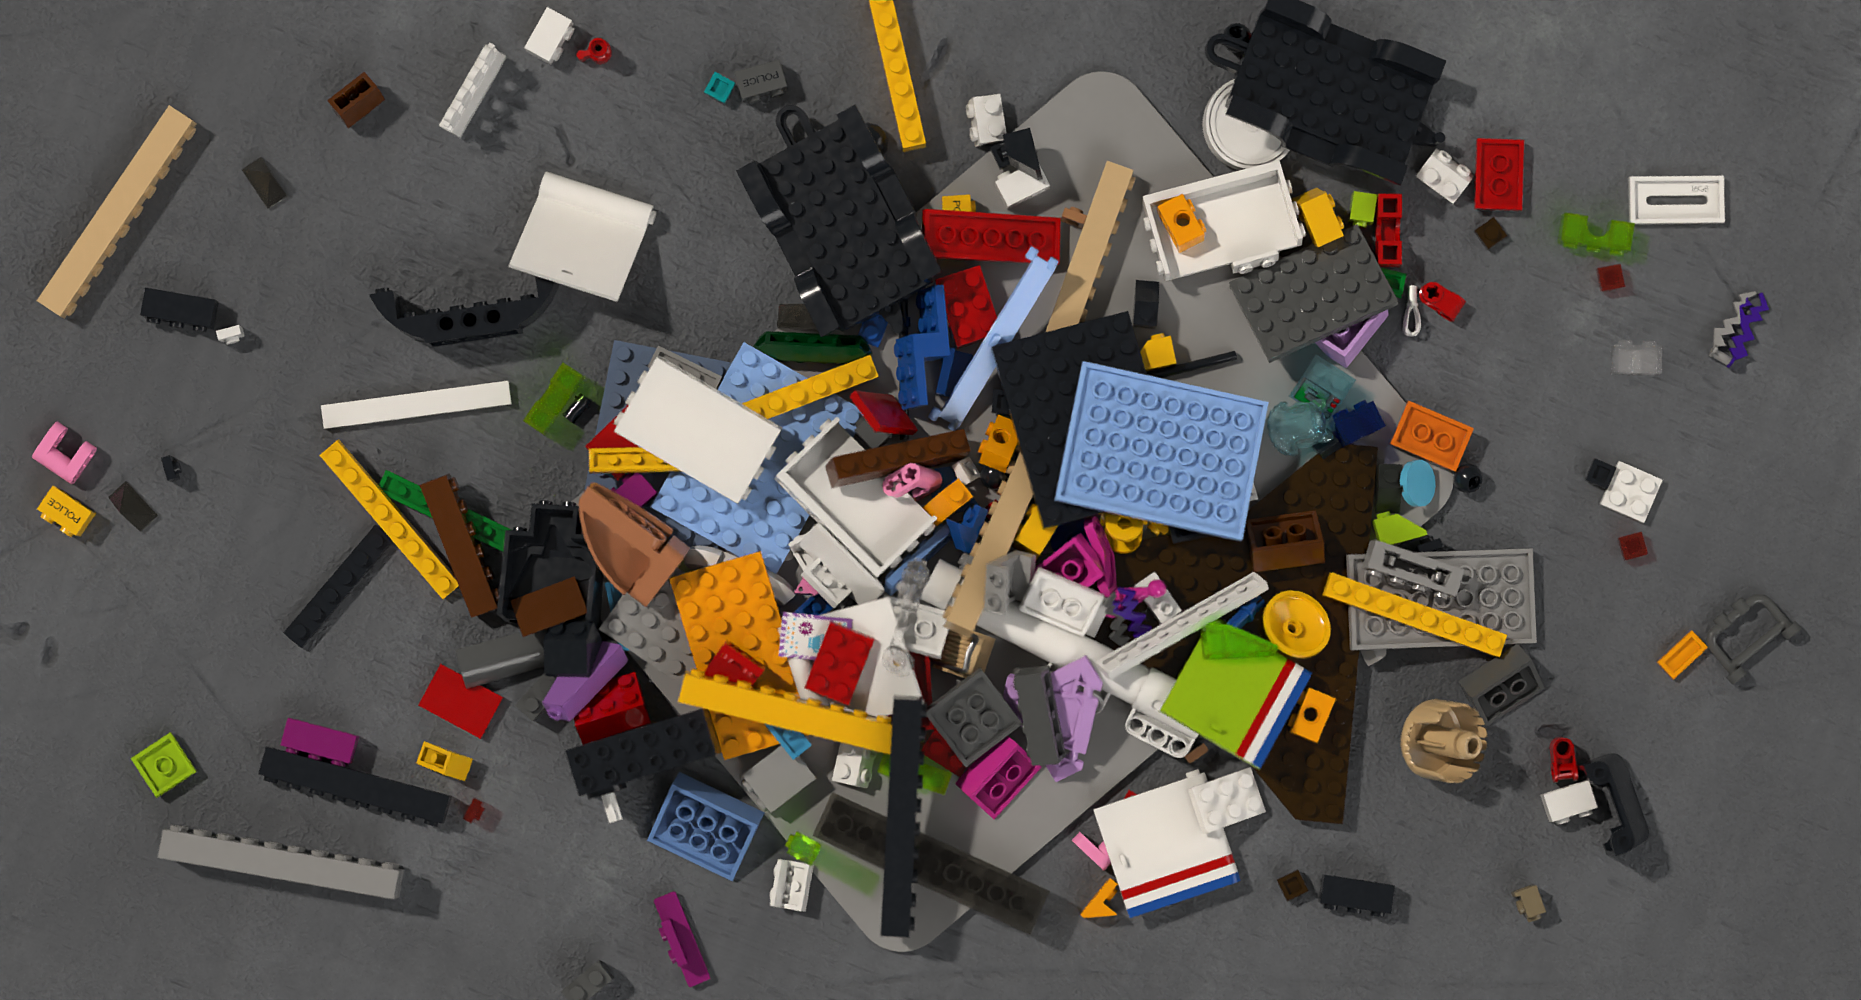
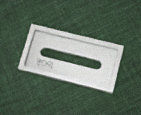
M1642 176L1628 178L1629 225L1725 223L1724 176ZM1702 195L1707 198V203L1701 205H1649L1646 202V198L1649 196Z

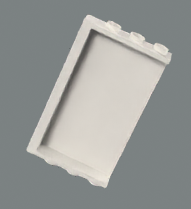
M1280 160L1143 196V207L1146 214L1143 222L1146 232L1151 231L1153 239H1150L1149 242L1152 253L1157 252L1159 261H1156L1158 274H1163L1165 281L1229 265L1234 261L1278 249V251L1301 246L1303 237L1306 236L1303 223L1298 224L1296 215H1299L1296 201L1292 202L1291 200L1292 186L1289 179L1285 180ZM1183 194L1186 200L1190 199L1195 208L1193 213L1197 220H1202L1206 232H1204L1203 242L1179 253L1157 214V206ZM1179 219L1177 224L1186 226L1189 224V221L1187 219Z
M658 356L648 372L644 370L637 382L640 384L639 389L636 393L634 391L631 392L625 402L629 405L625 413L620 411L613 423L617 425L614 432L738 504L741 499L746 501L753 489L749 485L753 478L758 480L764 468L761 464L764 459L767 458L769 460L774 453L776 447L773 446V443L782 427L665 358Z
M838 417L833 421L827 419L819 427L821 432L816 437L811 435L802 444L805 448L799 454L794 451L785 460L788 464L775 476L774 480L817 523L827 528L830 534L840 544L844 545L847 551L857 561L861 562L864 568L877 579L889 566L894 569L903 560L900 555L905 550L910 553L919 544L917 539L922 534L927 536L936 527L933 523L937 520V517L935 515L931 517L908 493L898 498L885 494L882 485L886 477L831 488L825 468L829 460L835 456L859 452L865 449L839 424L840 419ZM893 482L894 486L891 488V490L896 491L895 486H896L898 483H897V482Z

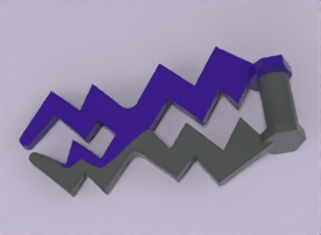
M1119 587L1117 588L1118 592L1126 595L1123 600H1115L1116 592L1113 591L1105 601L1104 606L1108 607L1105 610V614L1117 616L1110 625V628L1114 631L1109 637L1122 647L1129 642L1127 641L1130 639L1129 636L1122 635L1126 629L1134 631L1133 637L1138 638L1149 632L1152 627L1151 625L1141 624L1146 617L1145 614L1132 612L1139 603L1138 600L1132 599L1136 591ZM1120 604H1121L1122 606H1124L1123 609H1117V608H1118V606H1119ZM1125 619L1132 620L1128 627L1127 624H1121Z

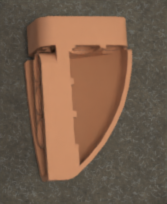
M591 483L579 499L583 534L596 564L617 590L623 595L629 593L632 598L646 607L691 548L675 535L669 540L668 538L673 533V529L630 500L597 483Z

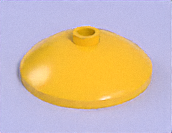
M1284 591L1275 595L1265 607L1263 614L1264 629L1270 641L1283 653L1292 657L1307 658L1318 654L1328 643L1331 633L1328 615L1321 604L1310 595L1300 591Z

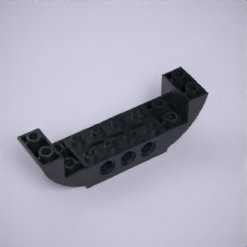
M535 276L538 297H534V294L522 295L520 300L516 301L511 300V298H502L496 300L497 304L490 305L487 304V301L476 302L470 308H465L464 305L449 307L450 311L444 312L440 311V309L426 310L424 315L410 312L404 313L403 318L399 296L394 291L389 290V288H379L375 290L374 294L369 295L377 310L388 322L402 333L416 340L423 341L432 348L523 334V329L535 322L546 311L553 301L560 283ZM494 314H500L498 322H490ZM472 317H476V324L472 327H468V320ZM453 321L452 328L444 330L445 323Z

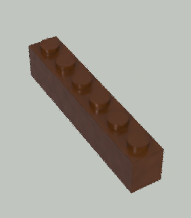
M960 429L835 456L829 460L825 468L831 488L889 476L910 463L932 467L963 460L971 449L965 430Z
M450 473L420 485L471 618L498 608L499 589L493 586L491 580L494 579L493 572L489 565H485L483 557H485L484 549L481 543L477 544L474 537L477 534L472 521L469 522L466 513L468 508L464 499L460 500L457 493L459 485L456 478L451 477Z

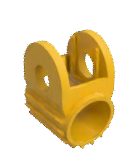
M1108 512L1101 514L1100 523L1104 526V532L1114 552L1128 554L1140 546L1143 525H1147V521Z

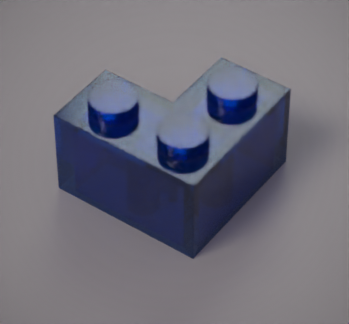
M1365 399L1353 405L1354 410L1349 412L1346 408L1332 416L1333 420L1329 423V426L1340 441L1342 448L1386 426L1374 401L1367 403Z

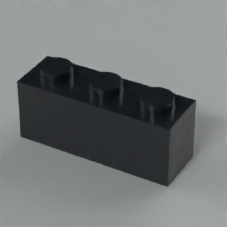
M145 287L140 315L147 318L146 322L160 325L161 321L170 322L169 326L183 329L184 325L193 326L192 330L207 332V329L214 330L219 302L215 299Z
M1322 874L1318 902L1323 903V908L1337 910L1338 906L1347 907V912L1361 914V910L1371 911V916L1385 917V913L1391 914L1395 885Z

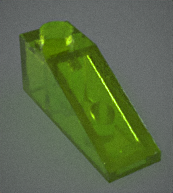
M1221 622L1207 623L1200 632L1203 660L1273 657L1278 651V645L1229 624L1221 625Z
M797 831L795 835L790 834L785 847L789 848L788 854L812 866L823 842Z

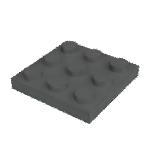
M981 668L977 669L927 707L926 716L965 767L1022 725V722Z

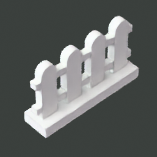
M492 43L485 44L439 124L441 128L461 138L507 58L506 55L497 51Z

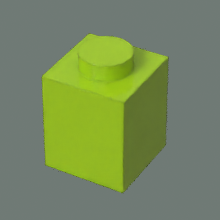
M1354 191L1351 195L1348 222H1352L1353 226L1357 224L1359 228H1367V225H1371L1374 221L1377 194Z

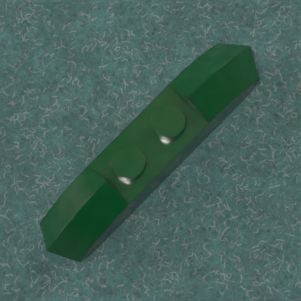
M766 331L759 336L753 346L755 349L780 362H819L821 364L836 363V365H844L873 354L867 341L860 335L828 334L821 337L817 333Z

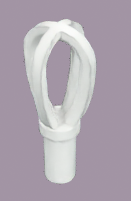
M1411 285L1408 286V300L1403 319V332L1407 336H1417L1421 329V318L1417 303V286ZM1411 309H1413L1415 316L1414 332H1410L1408 329Z

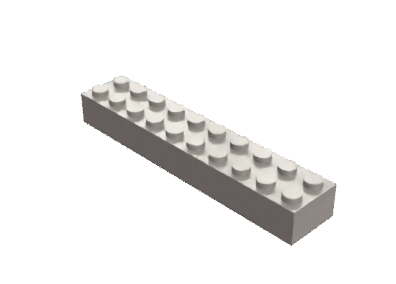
M170 825V829H163L158 858L390 899L400 897L404 869H399V864L382 862V865H376V860L359 858L358 861H353L351 855L335 854V857L328 856V851L316 849L308 853L305 852V847L294 845L288 846V849L282 848V843L271 841L264 842V845L258 844L259 839L245 837L241 838L240 841L235 840L236 835L218 833L217 836H211L212 831L194 829V832H189V827L181 825Z

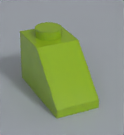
M1390 511L1377 514V519L1372 521L1376 539L1390 545L1427 535L1425 529L1399 514L1391 515Z

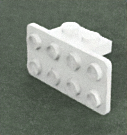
M817 523L800 542L802 549L814 560L803 571L801 576L833 608L838 606L848 595L859 605L877 600L884 592V588L879 580L874 578L864 568L863 564L857 561L847 551L846 547L840 544L830 534L829 530L821 524Z

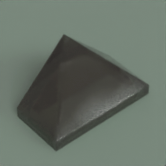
M262 157L242 169L267 209L287 197V194Z
M127 481L108 497L119 513L140 532L158 516Z

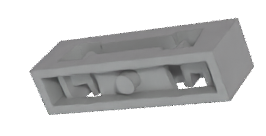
M1378 540L1370 541L1362 568L1369 570L1368 574L1381 578L1382 575L1391 577L1390 582L1404 585V582L1412 584V589L1426 593L1427 589L1435 592V597L1448 600V597L1457 596L1465 570ZM1385 552L1394 555V557L1385 555ZM1395 559L1427 570L1437 569L1445 572V574L1438 571L1433 572L1431 579L1399 568H1387L1383 564L1393 566ZM1432 581L1440 582V585L1432 583Z

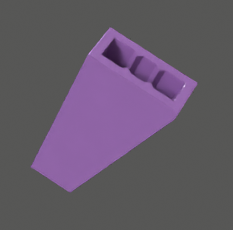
M602 641L589 677H557L542 702L549 717L554 720L571 721L627 663L628 658L622 646Z

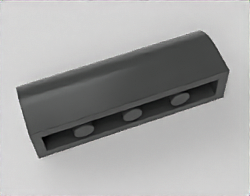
M548 628L525 637L522 636L521 632L456 649L466 689L544 668L543 640Z

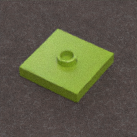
M172 732L131 758L156 798L197 772Z

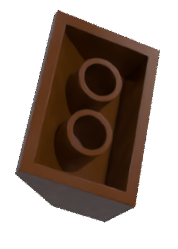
M1316 510L1246 520L1249 551L1254 572L1325 563L1324 541Z

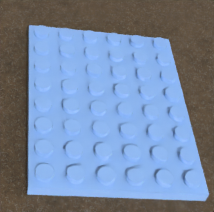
M743 342L717 390L740 403H744L807 378ZM833 394L772 417L769 420L781 426L782 430L773 443L776 449L769 460L765 458L761 464L764 470L758 480L752 479L749 487L753 489L746 501L741 499L737 504L680 471L669 473L651 508L737 557L761 551L766 569L777 574L790 551L788 544L799 535L809 514L774 480L775 476L788 464L785 460L794 451L799 454L805 448L802 444L811 435L816 437L821 432L819 427L827 419L833 421L838 417L840 419L839 424L854 437L855 429L857 428L855 423L863 415L854 404Z
M1083 361L1054 501L1242 541L1269 402Z

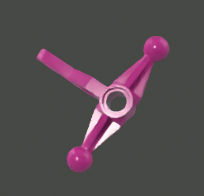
M1096 516L1084 520L1085 532L1105 575L1097 580L1098 589L1106 598L1115 591V600L1122 601L1126 595L1119 593L1117 590L1113 550L1099 519ZM1159 579L1152 580L1148 587L1126 588L1136 591L1132 599L1138 600L1139 603L1149 596L1160 598L1166 593V585ZM1120 604L1117 609H1123L1124 606ZM1107 614L1105 615V617H1110V618L1117 617V616H1112V615H1107Z

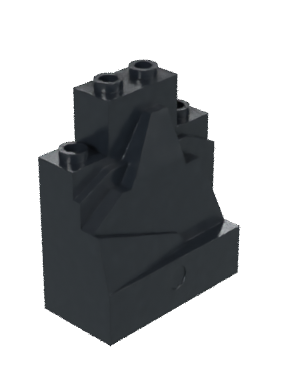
M546 500L539 501V504L532 503L529 531L523 527H513V530H505L497 614L506 623H518L510 600L575 576L587 608V613L565 622H594L596 628H600L604 574L596 564L584 534H581L579 506H576V503L562 502V505H553V502Z

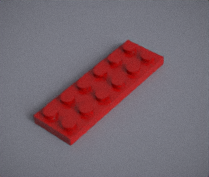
M924 209L922 212V233L935 258L1030 264L1031 260L1026 258L1025 255L1030 247L1033 246L1039 250L1037 256L1046 261L1053 257L1059 261L1057 265H1060L1061 218Z

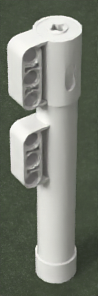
M940 559L920 599L941 610H945L948 605L953 606L955 598L951 596L956 585H962L964 577L961 576L963 570ZM1017 600L1008 603L1007 613L1005 614L987 611L983 608L976 624L977 626L1049 662L1047 666H1049L1050 673L1087 655L1103 682L1101 691H1093V696L1099 698L1100 701L1097 705L1096 714L1103 710L1112 694L1131 704L1132 709L1125 724L1129 734L1173 757L1182 758L1189 752L1198 734L1160 712L1176 679L1153 667L1148 668L1138 664L1109 680L1097 669L1096 661L1115 650L1087 636L1083 638L1019 611L1021 602ZM1080 686L1079 690L1084 691V687ZM1133 719H1139L1143 724H1136ZM1154 730H1160L1164 735H1158ZM1175 741H1182L1185 745L1180 746Z

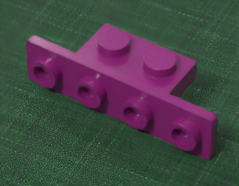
M673 891L654 899V904L662 921V927L659 928L660 935L664 942L668 940L671 947L668 950L669 957L673 964L677 962L678 967H681L688 987H693L709 980V972L676 892Z

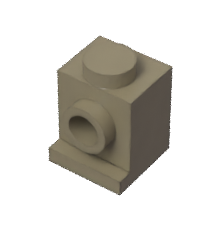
M1532 884L1511 892L1512 897H1518V901H1515L1519 914H1524L1528 922L1542 918L1540 914L1545 913L1546 910L1537 885Z

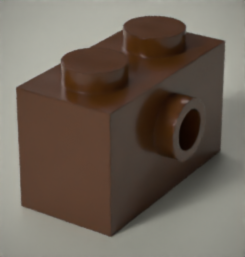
M363 72L327 101L335 114L347 128H350L381 104L385 98L376 84Z

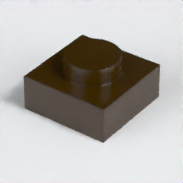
M1494 217L1473 231L1487 250L1507 236Z
M1298 869L1276 879L1286 901L1308 892Z

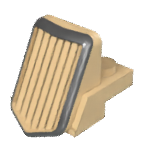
M949 630L941 658L930 657V661L933 663L932 667L962 678H967L979 668L985 672L996 639L973 631L970 638H967Z

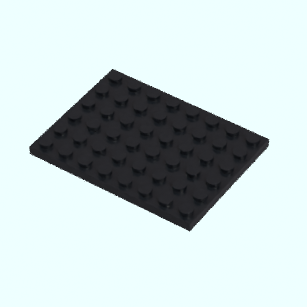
M1128 311L991 347L1043 529L1107 513L1054 501L1082 362L1085 361L1147 375Z

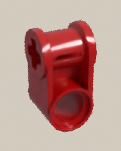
M1437 282L1427 283L1420 288L1418 293L1419 299L1423 304L1451 322H1454L1466 303L1461 296L1449 291ZM1430 289L1434 290V297L1432 298L1428 297V290Z
M1564 737L1554 738L1549 748L1553 783L1567 779L1578 781V768L1572 741ZM1564 741L1567 744V751L1564 754H1559L1556 750L1557 744Z

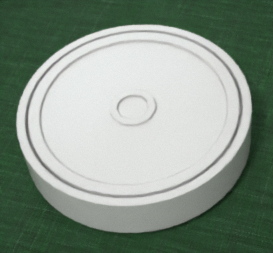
M1235 79L1219 88L1208 101L1203 115L1204 137L1214 156L1225 165L1236 170L1251 168L1281 160L1290 150L1280 146L1281 141L1264 130L1225 115L1227 110L1225 104Z

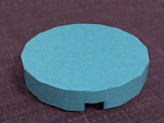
M1424 460L1408 462L1401 471L1400 486H1403L1404 492H1402V496L1407 504L1413 507L1426 506L1434 496L1436 487L1435 475L1429 463Z

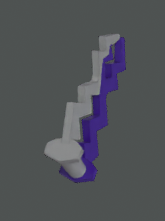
M1757 292L1738 295L1740 302H1733L1737 317L1723 320L1724 328H1714L1713 348L1708 356L1717 359L1728 368H1730L1734 361L1748 356L1743 343L1755 340L1749 323L1763 321L1759 312L1769 310L1762 292L1759 293L1761 306L1750 307L1751 315H1745L1742 308L1752 306L1748 298L1756 295ZM1732 325H1740L1743 335L1731 337L1736 348H1729L1732 355L1730 357L1718 350V347L1726 346L1722 336L1735 333Z

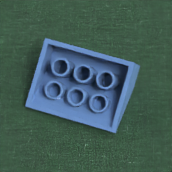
M679 772L670 787L647 841L733 881L765 812Z

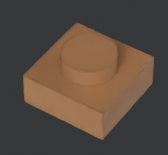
M1065 207L1061 222L1082 229L1087 215L1083 214V211L1076 207H1070V209Z

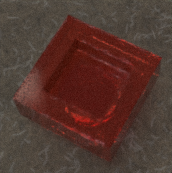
M1621 264L1596 269L1601 292L1625 287Z
M1642 532L1617 538L1624 561L1648 554Z
M474 798L463 819L470 823H474L475 819L479 821L486 809L482 807L484 801Z

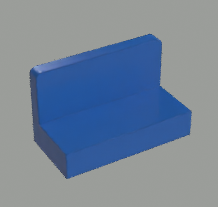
M949 347L950 356L943 358L936 395L945 397L951 395L971 362L973 354L955 350L956 348Z

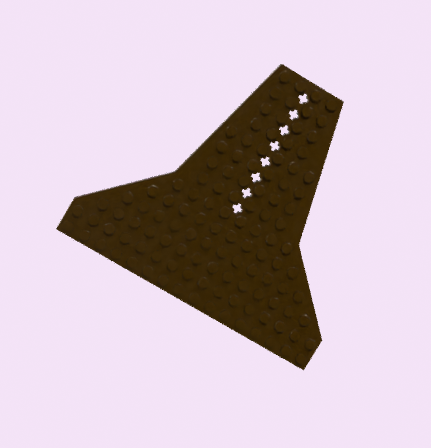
M1341 443V448L1323 460L1316 454L1248 510L1246 520L1316 510L1324 541L1325 563L1255 572L1267 582L1269 588L1259 595L1262 598L1257 602L1260 603L1264 599L1265 606L1254 615L1252 622H1247L1240 629L1247 635L1311 671L1312 675L1303 691L1306 692L1307 688H1312L1336 699L1317 743L1289 732L1291 727L1287 724L1293 712L1297 713L1300 706L1296 702L1261 768L1257 769L1250 765L1295 820L1343 824L1359 650H1350L1348 604L1323 596L1322 594L1329 573H1335L1347 578L1346 555L1366 554L1370 541L1378 447ZM1246 522L1242 541L1210 536L1173 544L1172 537L1169 535L1142 539L1140 546L1128 554H1119L1113 551L1118 588L1134 587L1155 572L1159 579L1165 583L1166 589L1182 610L1180 613L1254 572L1249 551ZM1054 552L1040 554L1036 560L1035 568ZM1097 581L1088 587L1100 593ZM1284 591H1300L1313 597L1324 608L1330 621L1331 633L1328 643L1318 654L1307 658L1292 657L1280 651L1270 641L1264 629L1263 614L1266 605L1275 595ZM1141 601L1132 612L1142 613V611H1146L1147 605L1144 601ZM1238 608L1223 615L1222 619L1228 622L1238 612ZM1104 617L1095 638L1085 634V636L1113 650L1121 648L1120 645L1109 637L1114 631L1110 628V625L1116 617ZM1151 617L1150 621L1144 619L1141 623L1151 625L1152 629L1160 625L1155 617ZM1125 619L1121 624H1127L1128 627L1132 620ZM1126 629L1122 634L1129 636L1130 639L1127 642L1136 639L1133 637L1134 631ZM1199 629L1142 661L1140 664L1148 668L1153 667L1177 680L1200 640L1203 630ZM1308 707L1304 711L1305 719L1313 721L1316 718V711Z

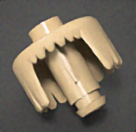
M1432 699L1420 703L1408 715L1401 733V750L1407 766L1416 775L1436 781L1460 783L1471 778L1473 774L1468 772H1477L1479 770L1480 764L1475 762H1480L1484 759V754L1480 753V751L1487 748V741L1480 739L1481 737H1487L1486 728L1480 726L1484 725V721L1479 717V712L1467 704L1440 699Z

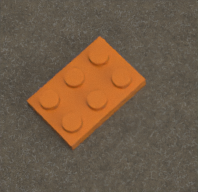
M1407 401L1389 445L1456 472L1474 428L1421 405Z

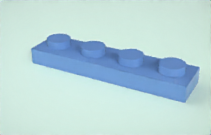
M947 523L945 525L940 524L929 540L924 539L913 555H907L896 571L893 569L887 574L884 579V591L888 595L892 596L952 539Z

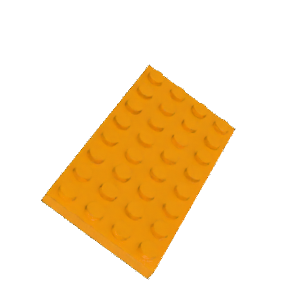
M761 551L669 578L696 669L705 671L724 642L728 640L765 666L764 671L752 687L761 689V686H767L775 689L774 693L784 695V692H791L797 694L800 699L787 657L778 656L780 646L778 628L781 627L782 619ZM709 710L724 760L780 744L764 723Z

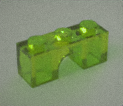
M1566 212L1561 215L1557 243L1563 244V248L1577 249V246L1586 247V251L1600 253L1601 250L1610 251V255L1620 257L1624 256V253L1627 254L1631 251L1635 223L1610 220L1607 223L1605 235L1594 236L1587 228L1588 216Z
M562 362L549 381L550 384L539 401L534 403L523 421L545 436L583 381L584 376Z
M883 753L877 772L889 776L890 754ZM925 763L924 765H919L918 774L923 775L922 788L945 796L952 773Z

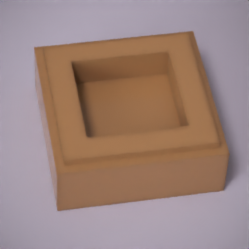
M1202 743L1188 752L1184 759L1187 763H1192L1207 753L1208 748Z

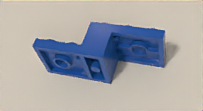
M934 285L918 292L916 305L920 312L918 328L921 334H911L896 339L894 354L898 360L896 377L900 381L898 399L899 403L902 404V410H910L928 405L924 361H934L950 356L944 285Z

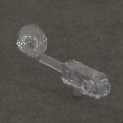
M914 558L913 561L908 562L907 568L902 572L903 582H899L896 585L899 591L896 604L901 608L891 645L882 654V661L885 667L897 676H906L914 668L913 658L900 645L910 612H917L924 586L930 579L929 569L926 567L927 561L920 558Z

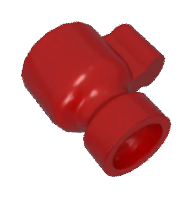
M594 38L589 43L588 50H579L577 52L579 61L584 62L586 59L591 58L597 64L608 62L612 56V49L609 43L602 38Z

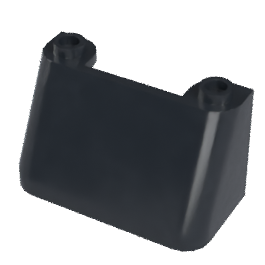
M1611 753L1577 764L1578 777L1585 776L1592 784L1596 785L1606 783L1621 824L1610 828V838L1603 844L1606 855L1618 856L1629 852L1645 842L1649 836V828L1624 759L1619 754Z

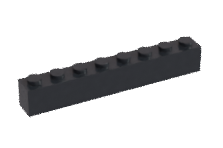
M272 747L265 748L258 773L263 775V780L277 784L278 780L287 782L286 787L300 790L301 786L310 788L309 793L323 796L324 792L333 794L332 799L346 802L347 798L356 801L355 805L364 808H369V805L378 806L379 812L392 815V811L402 813L401 818L415 821V817L425 819L424 824L435 827L438 826V823H445L452 796Z

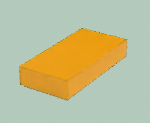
M1690 630L1656 663L1674 680L1708 647Z

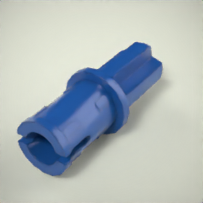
M1257 596L1249 600L1244 606H1240L1238 612L1227 622L1228 630L1236 633L1247 622H1252L1254 615L1265 606L1264 599L1257 603L1262 598Z

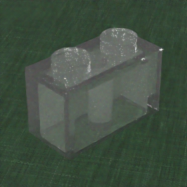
M1618 340V344H1614L1611 347V374L1659 376L1662 374L1663 346H1656L1655 341H1642V345H1632L1633 341Z

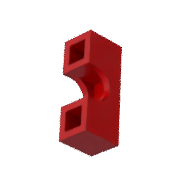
M1402 194L1377 195L1375 207V258L1380 267L1399 268L1402 265V241H1400Z

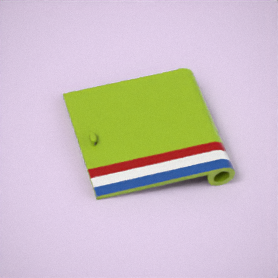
M1219 618L1200 628L1203 630L1202 636L1163 703L1160 712L1255 768L1260 769L1310 679L1312 672L1241 630L1236 633L1229 631L1227 622Z

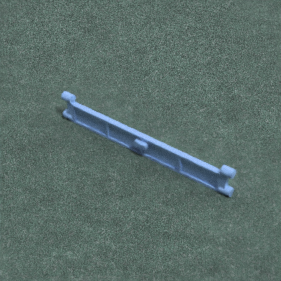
M1030 247L1025 257L1031 260V263L943 408L940 410L934 406L928 418L936 421L940 417L950 422L948 425L950 430H957L996 367L991 347L1012 341L1059 262L1057 259L1050 257L1046 261L1037 256L1039 252L1037 248Z

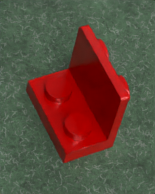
M726 640L704 672L706 676L714 677L715 674L726 676L728 681L737 683L738 680L751 683L752 687L764 671L765 666Z

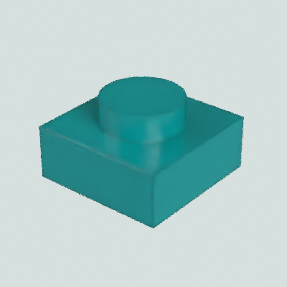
M714 72L704 90V94L725 104L736 83Z

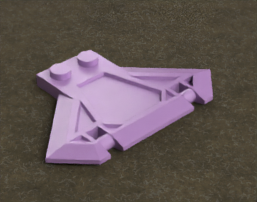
M1087 655L1050 673L1064 747L1070 750L1069 755L1066 754L1059 764L1046 765L1055 782L1083 769L1084 762L1078 759V754H1086L1099 701V698L1093 696V691H1101L1103 684ZM1010 673L1007 676L1003 698L1023 724L1022 713L1018 710V693L1013 685L1015 674ZM1080 686L1084 687V691L1079 690Z

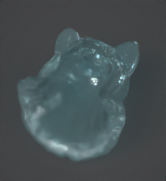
M1315 399L1309 403L1297 402L1291 406H1288V403L1283 401L1271 409L1268 415V434L1274 447L1281 454L1297 456L1299 454L1298 449L1309 448L1316 443H1327L1334 438V435L1326 429V417L1322 412L1326 406V401L1324 399Z

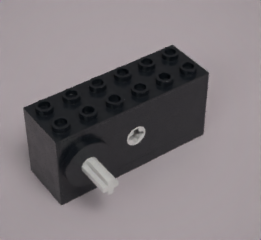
M704 708L565 750L578 795L583 796L587 794L588 800L601 796L609 823L623 819L615 792L627 788L626 782L722 752L710 712Z

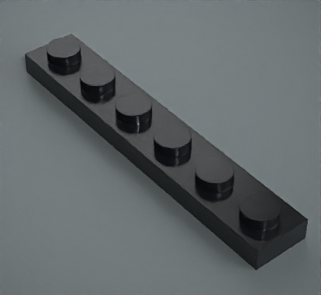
M374 525L283 633L300 648H303L393 541L380 527Z

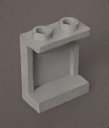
M1014 550L987 564L984 610L1005 614L1007 613L1008 603L1014 600L1022 601L1035 575L1036 555Z
M779 746L742 775L745 779L742 781V784L749 793L754 791L759 799L756 802L764 812L769 810L772 813L813 782L816 776L800 756L793 760L785 749Z

